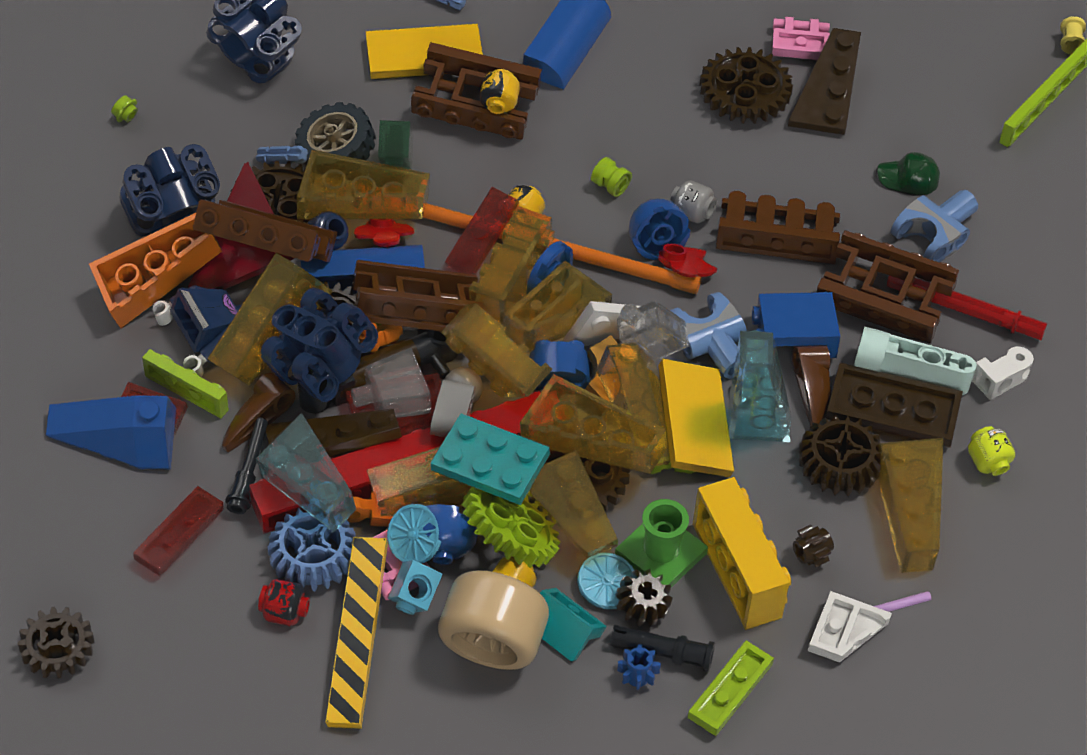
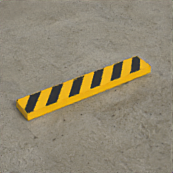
M353 537L326 715L327 727L362 729L388 548L386 538Z

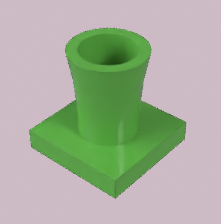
M659 499L646 506L642 515L643 523L615 548V554L627 560L634 571L637 569L642 575L648 569L651 570L652 577L654 578L663 574L661 584L671 585L672 588L707 554L708 546L686 530L689 524V515L680 503L670 499Z

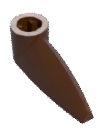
M827 345L796 346L792 351L793 369L809 424L812 426L813 423H820L829 401L830 353Z
M266 373L257 380L253 389L254 394L245 402L233 418L222 443V447L227 452H230L251 438L257 418H263L270 424L292 406L296 397L295 392L282 380L278 379L275 374Z

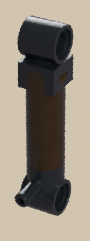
M427 330L424 333L387 346L376 352L361 356L360 363L355 372L346 381L339 384L338 392L332 399L335 406H339L356 399L357 391L429 363L432 364L440 379L445 380L446 375L451 372L446 363L453 361L458 354V333ZM308 370V374L312 375L314 373L313 371ZM327 379L320 384L319 393L326 388ZM298 382L299 403L304 411L316 414L323 412L329 407L330 401L322 402L312 397Z

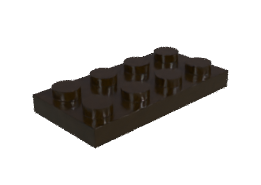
M839 362L826 418L832 420L836 414L839 420H844L849 415L851 422L856 423L861 419L862 427L872 426L873 430L950 448L963 391Z

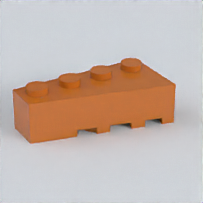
M196 213L89 263L109 313L120 329L222 252L214 235L193 229Z

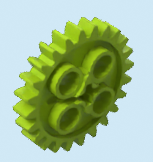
M471 487L463 497L462 506L466 508L463 514L470 517L467 523L477 528L474 531L475 534L485 537L484 544L491 543L496 553L499 551L504 552L507 560L510 557H514L518 565H521L524 561L530 568L534 564L540 568L543 564L547 565L560 549L558 545L561 541L557 538L559 532L552 529L555 525L554 522L546 520L545 518L548 514L540 512L537 509L539 506L537 503L531 504L528 501L527 495L521 505L475 487Z

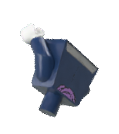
M196 285L189 288H179L176 295L170 298L171 302L157 301L152 309L157 323L161 326L169 324L174 317L194 353H201L199 356L190 355L183 362L185 369L197 366L192 370L200 377L204 374L203 364L206 361L212 362L237 339L242 323H248L251 319L249 306L246 304L235 305L227 291L223 289H206Z

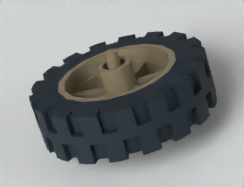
M337 102L332 106L329 104L324 105L319 111H312L310 117L304 118L301 121V127L297 128L295 133L297 137L295 145L302 146L308 150L307 161L305 162L306 168L314 170L315 174L321 176L323 173L327 174V176H335L336 173L343 175L348 173L349 169L353 167L354 169L358 168L363 160L366 161L370 157V150L375 148L374 140L376 135L368 115L365 114L361 107L357 109L355 104L352 103L344 105L343 102Z

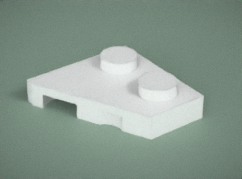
M590 301L563 341L578 340L585 347L597 344L610 335L614 339L631 336L645 317V313L641 306Z
M830 591L810 641L808 651L840 663L888 625L892 613Z

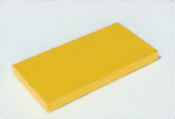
M478 24L365 31L371 79L427 75L424 74V62L427 59V50L430 42L483 55Z
M662 359L658 364L671 468L730 477L734 472L720 369Z

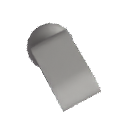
M459 367L446 375L445 380L442 382L433 413L430 435L446 438L460 413L470 416L472 405L480 399L483 392V383L477 372L468 367Z

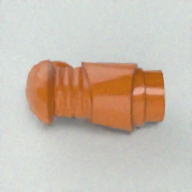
M372 323L378 331V340L370 352H376L380 346L395 344L403 334L402 326L387 324L377 326L375 323ZM364 330L362 334L359 336L360 343H362L366 337V330Z

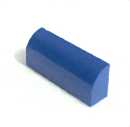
M560 0L523 54V65L542 69V82L564 90L611 19V11L606 1Z
M422 245L333 250L330 262L312 258L311 261L300 260L302 288L305 291L311 289L312 284H315L318 289H322L325 282L328 283L329 289H333L337 283H340L342 291L349 286L352 287L357 260L425 268Z

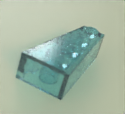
M757 330L740 331L728 403L730 439L791 442V411L772 332Z

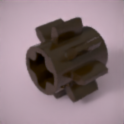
M810 524L797 531L799 537L795 538L796 541L793 542V550L801 563H808L809 566L814 564L815 567H818L830 561L827 555L831 554V551L834 549V543L826 529H819L818 526L813 528Z

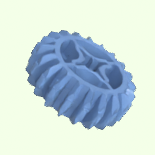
M312 505L308 512L305 513L298 508L294 517L286 513L284 522H277L275 531L271 532L269 536L268 555L270 556V565L272 569H276V575L279 579L285 578L286 581L302 584L303 587L311 585V589L314 592L318 585L321 584L329 589L331 580L340 584L342 574L348 575L353 537H356V533L353 528L349 527L347 518L340 520V515L337 511L328 515V510L325 506L320 512H315ZM330 539H333L338 544L339 548L337 551L332 549L331 544L328 543ZM289 546L293 547L295 553H297L295 559L287 552Z

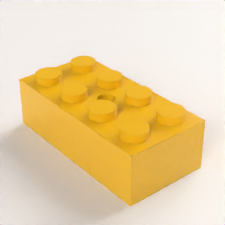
M735 477L698 488L692 525L700 540L708 546L707 554L745 630L782 618L784 607L787 603L788 588L791 585V577L785 566L781 567L773 541L767 540L763 532L760 516L757 513L754 514L750 508L747 491L743 487L740 488Z

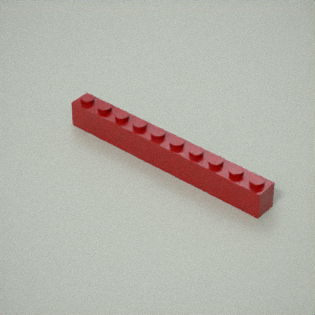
M553 389L542 392L537 391L527 397L514 401H505L498 406L483 411L477 410L470 414L472 418L539 443L540 434L549 438L550 427L559 432L561 431V422H564L567 426V416ZM431 427L423 430L417 429L401 438L351 451L348 454L332 459L326 458L319 463L304 468H295L285 474L272 478H263L254 484H250L251 504L263 533L274 531L277 522H284L286 513L293 517L296 516L298 508L305 513L308 512L312 505L315 512H320L325 506L328 513L348 507L349 497L369 499L371 492L391 493L444 476L432 471L430 463L445 438L430 435Z

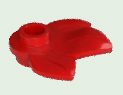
M386 212L372 213L365 225L358 226L354 230L355 238L372 239L373 243L380 247L395 246L400 242V236L414 234L412 226L396 223L394 216Z
M666 244L658 255V260L666 268L672 269L675 273L684 277H708L717 272V267L703 260L706 255L705 250L683 247L678 244Z

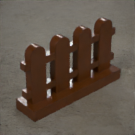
M732 191L729 193L728 198H722L721 208L727 209L726 218L720 217L716 249L829 264L836 263V252L840 241L839 232H833L834 223H839L840 213L835 212V207L831 203H819L817 210L805 209V202L803 200L793 198L788 201L787 206L776 205V199L771 195H761L758 198V202L746 201V195L741 191ZM745 211L755 212L756 221L744 220ZM774 215L785 216V225L774 224ZM804 219L815 220V229L803 228Z

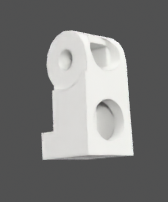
M1016 346L1009 349L1006 356L992 363L985 357L976 362L977 367L972 382L989 400H992L1027 379L1030 366H1032L1034 360L1033 355L1028 349Z

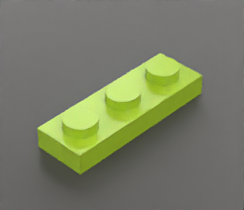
M151 349L142 357L145 377L220 419L229 411L227 391L219 384L210 383L201 378L194 370L185 369L174 363L167 355H160Z
M746 640L689 710L688 719L714 736H717L771 668L774 657Z

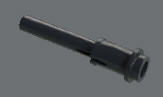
M257 418L255 421L242 469L236 472L231 493L225 499L227 509L235 514H244L251 507L249 485L254 484L256 480L253 472L268 426V421L263 418Z

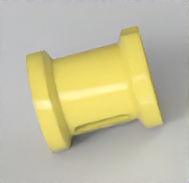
M1071 16L1061 22L1060 30L1063 38L1060 41V45L1065 53L1072 54L1085 41L1083 33L1086 29V23L1083 19Z

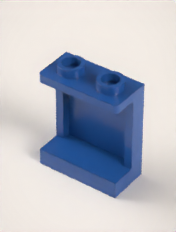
M832 292L759 294L757 306L752 307V324L758 325V328L755 330L756 347H761L763 358L770 357V349L773 346L827 345L830 358H837L840 332Z

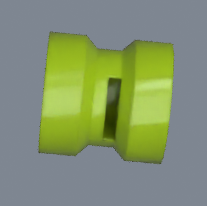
M609 157L602 158L591 174V181L597 186H605L607 192L614 197L623 194L632 179V173L624 167H617L616 162Z

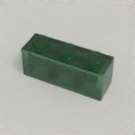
M380 120L378 158L382 170H388V175L403 176L405 171H412L413 132L410 121Z

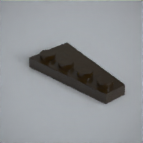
M838 28L832 29L792 112L788 126L845 135L861 32Z
M394 408L268 424L266 429L276 472L402 437Z

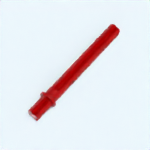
M889 276L887 286L898 291L901 290L904 280ZM915 277L912 286L927 291L930 282ZM953 291L951 297L936 292L932 303L1011 330V334L1018 332L1041 341L1048 324L1022 315L1020 310L1017 313Z

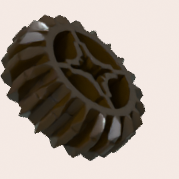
M836 414L831 421L823 417L819 424L813 423L809 431H805L799 444L798 461L799 466L803 467V476L811 477V485L820 483L822 492L827 488L832 489L834 496L839 491H844L849 496L852 490L861 494L864 487L871 488L874 481L878 480L885 464V448L880 443V434H872V426L862 427L861 419L856 423L851 422L849 415L844 420H839ZM840 451H843V460H840Z

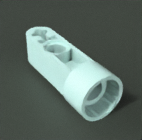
M864 326L853 366L963 391L962 395H965L969 391L977 364L968 355Z

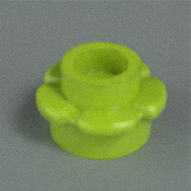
M124 95L114 104L111 113L116 116L117 122H122L123 120L129 122L136 116L138 108L135 107L137 100H132L127 95Z

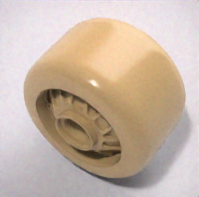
M469 571L458 576L453 582L439 620L438 633L443 643L450 650L467 660L496 669H521L528 666L537 655L548 621L549 608L546 600L537 590L518 579L491 571Z

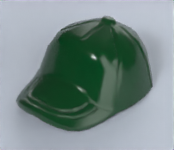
M919 152L907 153L900 161L883 162L877 167L879 181L890 190L914 195H928L938 187L940 178L939 167L934 159Z

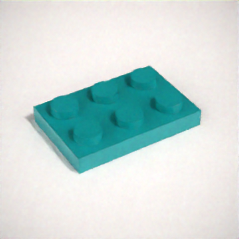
M460 413L430 464L431 470L521 505L548 459L550 449L548 446Z

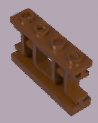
M430 42L427 50V59L424 62V74L434 76L430 89L420 86L415 87L411 96V112L424 118L430 117L446 121L449 124H459L478 131H487L506 138L522 140L528 123V113L517 110L520 98L535 101L540 88L542 69ZM497 69L508 70L518 79L520 84L517 104L507 114H494L486 109L480 101L461 97L465 84L481 88L485 75ZM444 74L459 76L457 83L444 80ZM438 91L452 93L451 100L437 97Z
M200 200L193 224L194 230L303 261H311L312 258L330 262L337 236V231L225 200H219V204Z
M844 231L841 242L837 246L836 257L846 260V265L840 276L826 271L817 286V293L832 292L835 310L931 343L942 312L931 308V302L936 292L951 297L957 284L959 270L947 263L924 258L918 253H910L895 248L889 243H881L866 238L863 234ZM858 257L873 262L869 271L855 266ZM878 272L904 280L898 296L872 287ZM850 277L864 282L861 291L846 286ZM915 277L931 282L927 291L912 286ZM907 297L922 302L919 311L903 306Z
M363 260L356 261L352 281V289L357 291L355 306L364 312L371 323L480 335L485 305L484 302L476 301L479 289L477 286V275Z

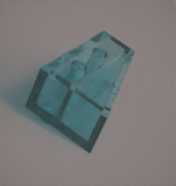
M302 413L256 458L261 475L265 480L332 532H335L356 510L350 488Z

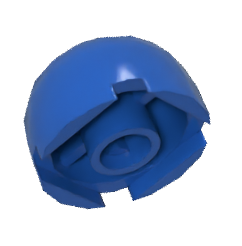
M660 198L650 199L640 204L634 210L629 222V235L638 253L644 258L658 260L657 255L663 250L664 245L678 244L683 247L685 246L690 236L689 219L684 211L672 201Z
M428 505L427 508H429L437 520L439 540L441 541L437 553L432 557L433 562L443 565L451 564L453 560L467 555L476 544L478 536L474 533L477 528L467 523L470 517L459 513L458 506ZM428 523L424 526L423 530H432L436 527Z

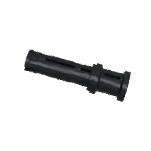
M614 625L610 640V646L632 650L641 645L642 648L649 651L654 650L655 655L672 659L675 665L681 666L682 663L703 667V671L707 672L710 671L715 649V642L712 641L705 644L688 640L685 635L678 636L676 639L619 625Z

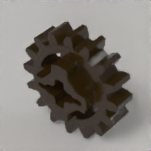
M51 607L50 614L45 615L41 610L38 611L39 619L36 621L28 618L26 620L28 629H20L19 631L21 640L18 641V647L23 663L29 664L32 673L41 669L43 678H47L51 672H55L59 679L62 677V671L68 670L73 675L75 674L74 666L78 664L84 667L86 665L85 656L93 655L91 644H94L95 641L93 632H91L90 622L88 620L83 621L80 612L71 616L69 607H65L62 613H57L56 608ZM76 634L79 636L77 646L74 644ZM36 639H37V640L39 641V642L37 643V648H38V649L35 651V650H34V643H35V641H36Z

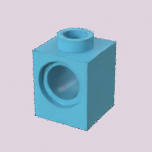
M415 560L405 561L401 565L388 599L397 603L396 608L410 615H414L415 612L427 611L442 573ZM411 581H415L419 586V594L416 598L412 597L408 590Z

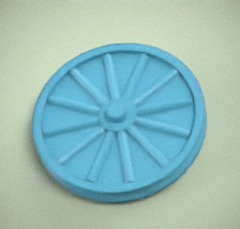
M409 504L400 508L391 518L387 539L389 547L397 559L402 562L415 560L422 564L429 561L437 553L441 545L439 527L435 516L427 506ZM428 523L436 527L432 530H423L424 526Z
M613 553L594 554L587 558L580 567L577 576L578 588L582 596L592 605L602 609H617V604L620 600L615 598V592L620 587L622 578L625 576L630 577L634 569L627 560Z

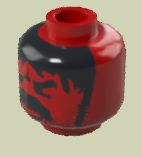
M274 579L269 585L262 587L258 611L263 612V617L268 622L294 626L299 621L300 616H307L310 597H305L302 584Z

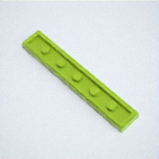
M1087 39L1004 123L999 143L1006 147L1011 146L1087 67Z

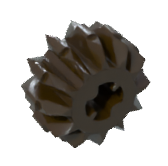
M636 569L632 571L630 577L625 576L622 578L620 587L615 592V598L620 600L617 604V610L627 612L625 621L633 617L636 619L638 627L642 626L644 621L653 626L658 619L662 620L666 617L668 608L673 603V597L668 595L671 591V585L661 584L663 574L654 578L650 569L646 570L643 575Z

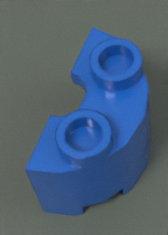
M540 340L535 343V349L528 358L529 390H549L552 386L559 384L567 386L569 390L586 389L590 382V359L581 341L551 342L549 340Z

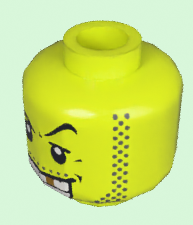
M988 426L979 429L971 436L968 452L979 472L983 474L992 473L993 476H999L1010 469L1009 464L1015 458V450L1003 430Z

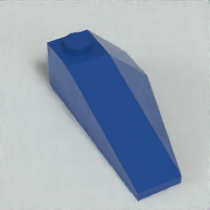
M126 396L49 404L46 436L80 449L84 448L96 452L103 457L127 463L129 466L137 469H171L176 407L168 396Z

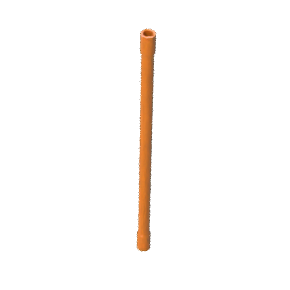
M361 183L356 185L353 194V200L377 207L383 206L545 251L551 244L562 241L388 193L383 189ZM562 241L572 248L573 259L662 283L697 295L702 277H684L672 270Z

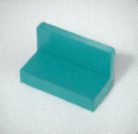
M557 588L541 590L540 594L546 600L549 608V617L542 639L567 659L575 661L588 640L600 638L607 626Z

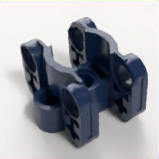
M215 0L213 5L215 16L210 20L206 34L207 38L212 43L217 44L232 63L244 69L252 81L261 84L271 80L290 64L295 51L294 45L300 38L302 26L296 18L287 16L288 5L286 0ZM222 3H228V4H229V5H227L224 9H222V10L219 9V5H220V4H222ZM216 25L224 26V29H227L228 33L220 36L214 33L212 28ZM283 29L293 30V33L288 32L282 37ZM259 63L264 64L269 72L259 74L254 70L253 66Z
M187 145L181 151V154L178 155L174 153L172 147H165L151 153L147 157L144 166L135 164L125 170L119 198L133 231L139 236L146 237L196 213L200 200L215 202V197L220 188V181L206 150L200 145ZM189 154H193L195 158L200 157L199 162L188 160ZM132 174H136L140 180H131ZM208 180L213 183L214 190H212ZM138 217L144 221H154L153 227L149 229L141 228L137 224Z
M311 288L302 296L300 307L288 304L274 312L271 321L272 325L280 333V336L270 337L264 342L261 349V358L278 379L289 385H295L299 382L309 395L322 402H328L336 396L339 384L346 381L355 372L360 363L361 354L367 353L375 347L378 340V331L358 307L349 303L338 305L328 293L318 288ZM316 303H317L320 307H322V309H321L320 311L316 309V308H317ZM348 319L353 322L351 326L348 325ZM366 330L364 341L358 344L360 334ZM276 351H278V353H279L281 356H283V358L278 359V358H277L278 355H277ZM292 366L293 375L288 377V371ZM308 370H311V371H313L314 373H313L312 375H310V374H308V372H309ZM327 379L326 388L319 393L320 384Z

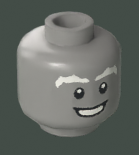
M692 180L684 182L680 187L676 186L670 201L684 211L689 221L697 224L705 219L709 220L717 205V198L714 197L713 190Z

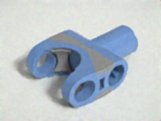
M967 190L958 191L940 206L936 205L925 195L920 196L909 204L896 218L891 228V234L897 239L906 238L910 235H919L927 238L931 244L927 247L923 257L940 262L951 256L967 241L970 230L961 223L978 210V202L975 196Z
M716 292L708 295L707 303L711 315L705 318H694L678 307L669 310L668 321L670 329L678 346L688 359L691 360L708 353L718 369H720L722 375L728 379L737 377L747 369L748 361L735 344L736 341L746 338V326L738 311L723 294Z

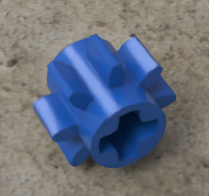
M638 645L637 648L631 651L624 649V660H619L617 667L618 672L624 673L622 683H629L635 686L637 690L647 683L653 686L654 674H659L661 663L654 662L655 651H649L642 648L641 645Z

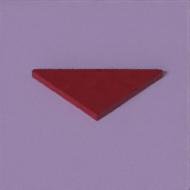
M244 163L227 201L274 214L249 163ZM215 236L222 252L193 274L188 288L196 285L206 289L225 290L295 258Z

